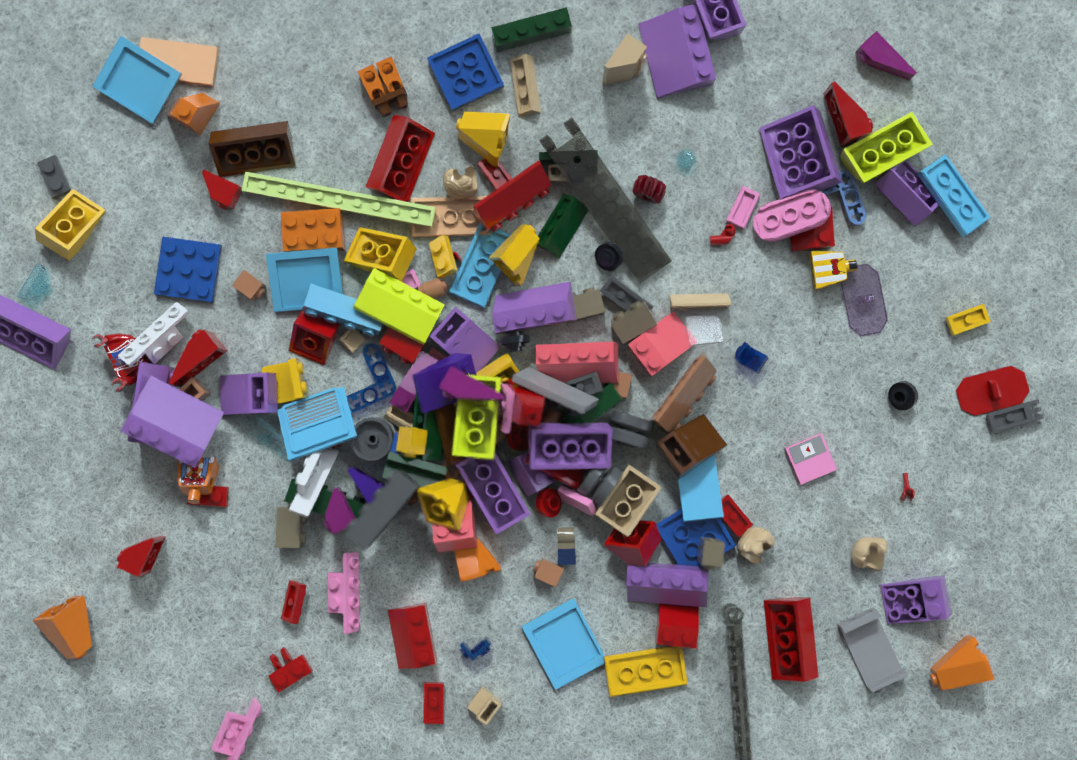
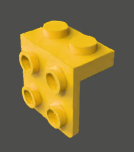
M289 359L288 362L262 368V373H276L277 404L307 397L308 386L303 378L305 373L304 365L299 359Z

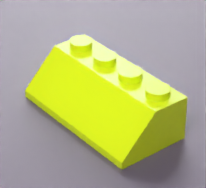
M910 112L843 149L840 159L847 170L864 184L931 147L933 144L913 112Z
M374 268L353 309L424 345L445 304Z
M469 375L495 391L501 392V378ZM458 400L452 455L494 460L499 402Z

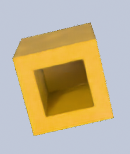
M399 427L396 451L404 452L406 457H416V454H424L428 431L415 427Z

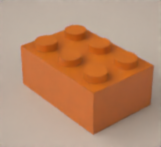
M340 208L281 212L283 252L337 248L338 251H346L344 219Z

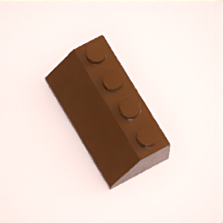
M288 121L210 132L209 147L219 177L296 166L292 134Z

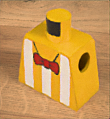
M811 251L809 254L814 290L847 280V272L857 271L856 259L845 261L844 252Z

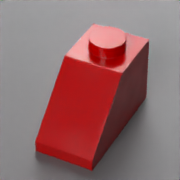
M203 170L202 174L211 199L217 202L216 206L226 211L228 208L234 210L242 193V187Z

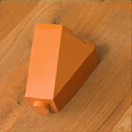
M205 93L182 97L175 101L167 117L201 136L220 102Z
M478 536V547L454 550L461 582L487 575L489 571L496 572L501 570V564Z
M83 595L67 599V604L62 603L58 606H52L33 620L34 624L66 659H80L92 647L86 600Z
M971 635L964 636L930 668L932 672L930 680L933 686L943 691L995 679L985 653L982 654L981 650L976 648V646H979V643L975 637Z

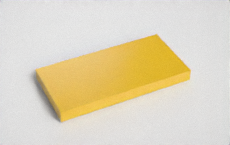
M664 646L603 656L609 697L688 685L682 647Z

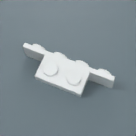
M176 302L126 347L118 357L131 367L145 354L153 364H156L184 338L175 326L189 314L188 310Z
M329 447L312 453L310 457H306L303 465L304 470L302 473L299 472L295 484H297V494L289 508L290 512L309 517L339 455L338 450Z

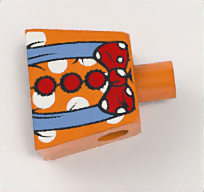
M215 457L200 458L196 467L177 459L179 488L184 495H188V503L198 504L200 502V495L212 493L219 471V464Z

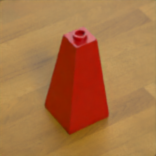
M508 379L507 385L515 393L511 421L519 425L539 426L545 397L514 383L512 379Z

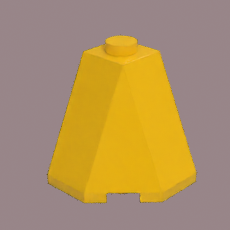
M464 112L462 119L458 118L456 124L458 138L481 157L486 158L491 165L498 167L508 136L510 114Z
M527 224L520 225L489 257L516 286H521L524 283L539 241V237L536 235L537 231Z
M448 478L416 490L426 523L454 530L461 528L469 501V494L464 481Z

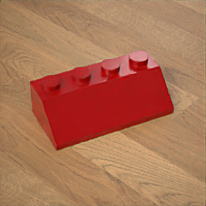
M393 115L365 187L390 199L409 202L435 133L407 116Z
M539 160L474 205V216L487 234L491 231L493 233L498 231L506 220L510 222L518 216V212L522 209L527 210L532 207L536 199H543L549 195L551 183Z
M790 597L764 600L772 680L807 682L818 678L811 598Z

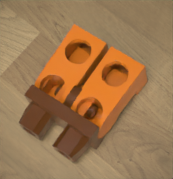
M392 56L376 63L384 81L383 83H381L373 64L357 71L375 109L379 111L383 118L392 114L389 107L391 103L396 102L399 110L408 107L406 98L408 95Z

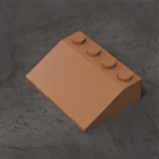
M704 354L695 358L649 420L667 434L682 425L679 422L683 416L687 418L692 412L693 408L691 406L694 401L699 402L705 394L703 389L706 385L711 386L717 378L714 375L717 370Z

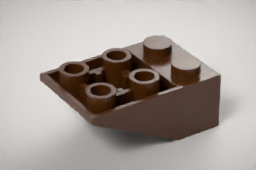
M703 414L663 437L657 442L656 448L680 479L721 451L727 444Z

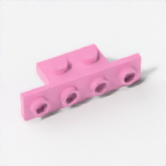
M358 552L343 553V572L328 573V613H343V634L358 632L360 624Z
M253 697L245 716L230 711L226 712L212 744V751L228 755L227 760H238L239 756L244 753L247 737H250L253 732V723L261 713V704L258 699Z

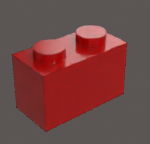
M388 327L379 342L383 345L382 350L391 355L393 352L400 355L399 360L407 365L410 362L414 363L421 350H424L427 345L426 343L423 345Z

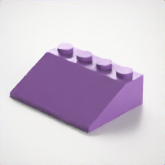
M696 4L674 9L638 24L643 44L647 46V61L657 98L714 84L716 76Z
M814 105L759 128L780 199L808 189L820 191L842 183L821 111Z
M150 376L120 431L186 464L196 467L224 412Z

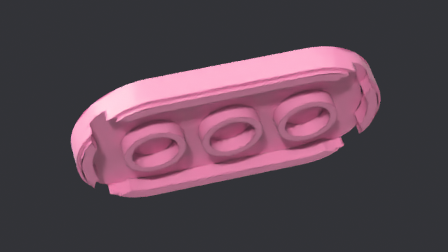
M808 189L760 207L756 217L754 216L753 228L761 239L768 242H776L821 226L830 215L831 204L824 193L815 189Z

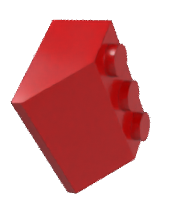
M427 602L389 609L388 615L398 669L435 665L438 660Z

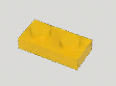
M442 235L429 242L437 277L443 279L456 272L457 267L449 237Z
M984 304L945 317L952 336L991 322Z

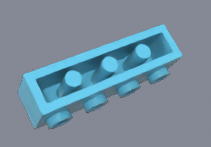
M310 284L302 308L306 315L311 317L320 316L325 318V321L333 324L336 322L344 324V327L350 330H355V328L362 330V333L368 336L378 335L382 323L353 309L357 299Z

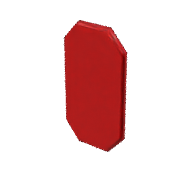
M1013 366L965 377L956 389L960 408L974 416L1021 404L1030 391L1025 372Z

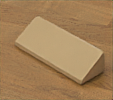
M524 54L510 59L518 116L540 113L541 107L533 56Z
M727 293L670 295L671 309L729 308L731 306V300Z

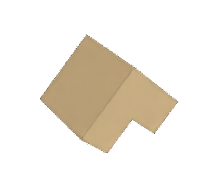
M482 686L467 708L477 715L476 718L487 725L500 708L502 700Z

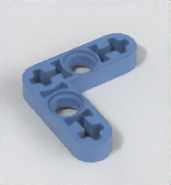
M846 170L840 171L841 178L843 175L844 178L848 177L849 179L846 185L842 182L836 185L837 188L834 185L829 191L820 190V192L825 195L838 192L847 221L853 226H859L866 220V212L853 175ZM848 193L853 194L855 202L851 204L846 202L845 195ZM858 205V207L855 208L856 214L861 215V218H859V222H857L856 219H852V216L854 215V210L851 209L849 211L848 208Z

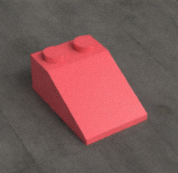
M673 311L659 321L656 326L645 331L630 342L627 347L649 377H651L696 344L697 341Z
M468 492L469 501L459 530L432 524L433 541L438 553L478 547L474 503L471 492Z

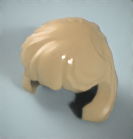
M467 167L463 175L458 174L457 169H448L443 175V186L446 193L455 199L470 198L476 195L478 183L474 167Z
M752 527L747 529L741 536L737 544V551L745 559L758 565L762 560V557L759 555L763 553V549L767 551L773 548L775 539L768 530L762 527Z
M863 537L858 539L852 548L853 564L859 568L867 567L874 571H881L885 559L884 554L888 549L887 541L879 537Z

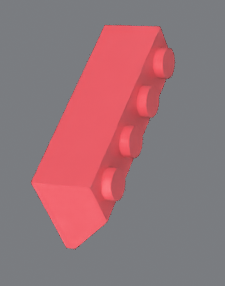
M591 342L536 345L537 371L563 383L593 372L598 373L601 384L619 383L618 343Z

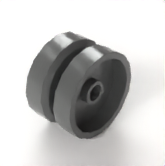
M613 410L610 420L621 428L611 426L612 440L632 448L635 446L647 450L650 440L645 436L639 435V433H652L655 423Z
M382 417L364 418L355 425L358 437L350 440L351 447L354 453L361 459L367 461L387 459L389 451H391L395 432L399 433L393 423Z
M615 466L611 467L605 474L604 472L607 468L588 469L576 492L586 497L593 490V495L590 499L593 501V504L600 507L623 474V471Z

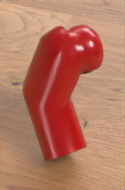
M728 224L720 235L710 236V246L729 244L736 234L735 227L732 224Z

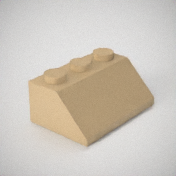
M627 33L606 63L602 83L607 85L629 81L635 75L639 76L646 62L647 46Z
M628 465L611 493L595 513V516L629 537L662 487Z

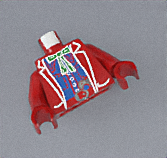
M120 333L109 334L104 337L96 334L92 339L97 338L101 343L95 344L94 347L99 348L104 343L106 344L104 349L118 377L113 380L111 386L114 384L121 385V387L116 389V392H121L124 386L128 387L137 383L139 363H151L144 354L130 367L118 357L136 338L129 334Z

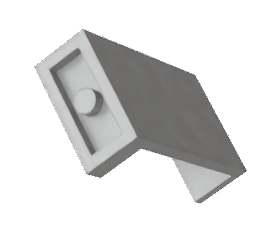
M872 607L837 625L867 689L871 692L879 693L886 689L885 686L903 682V678L907 677L908 674L902 670L880 623L879 618L881 616L878 610Z

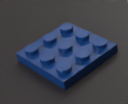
M480 33L427 57L452 111L505 87Z
M162 236L154 294L213 303L222 245Z
M681 508L656 523L659 534L678 565L702 566L697 561L700 537L722 540L725 542L724 553L736 546L720 518L683 522Z

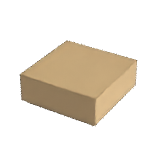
M356 328L355 330L348 329L339 338L352 353L367 340Z

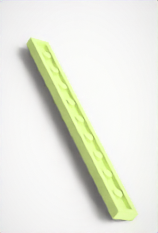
M245 172L242 191L246 193L331 209L340 208L342 211L432 228L436 214V207L250 172Z

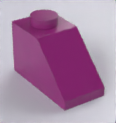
M341 487L333 489L325 514V526L333 534L344 530L353 519H356Z

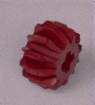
M640 175L634 182L632 193L644 201L653 204L661 203L667 186L657 178Z

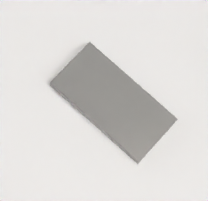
M530 367L514 374L512 378L514 383L581 414L595 407L599 400Z

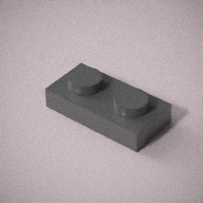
M56 155L37 162L53 199L71 191V187Z

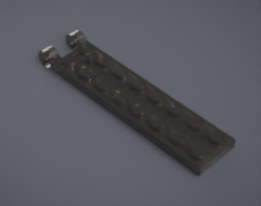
M571 117L563 123L573 137L571 140L558 149L548 134L539 141L607 239L618 245L621 249L624 263L638 283L641 284L672 260L584 136L576 121ZM579 156L581 159L580 163H575L573 158Z
M727 603L723 606L722 613L729 620V626H726V636L729 638L731 646H727L728 658H731L732 666H729V677L733 681V686H730V694L735 702V706H732V717L735 718L736 726H733V735L738 743V746L734 747L735 758L738 760H752L742 626L744 614L735 604ZM736 609L735 615L730 617V612Z

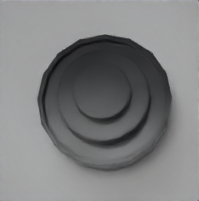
M605 242L596 248L595 260L600 268L605 271H613L622 264L623 253L618 245L613 242Z
M522 331L507 332V337L501 338V345L506 346L511 352L522 351V347H526L525 343L530 342L529 335H523Z
M900 381L890 387L888 399L894 408L908 410L917 403L918 392L911 383Z

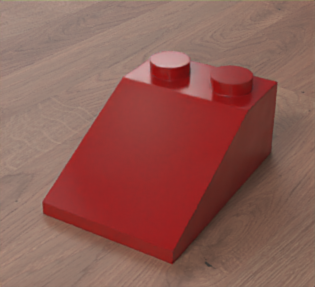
M832 82L823 94L842 148L869 136L873 132V122L868 118L867 113L836 82Z
M200 329L192 334V339L187 342L169 380L170 385L182 387L187 381L194 378L228 351L213 332Z

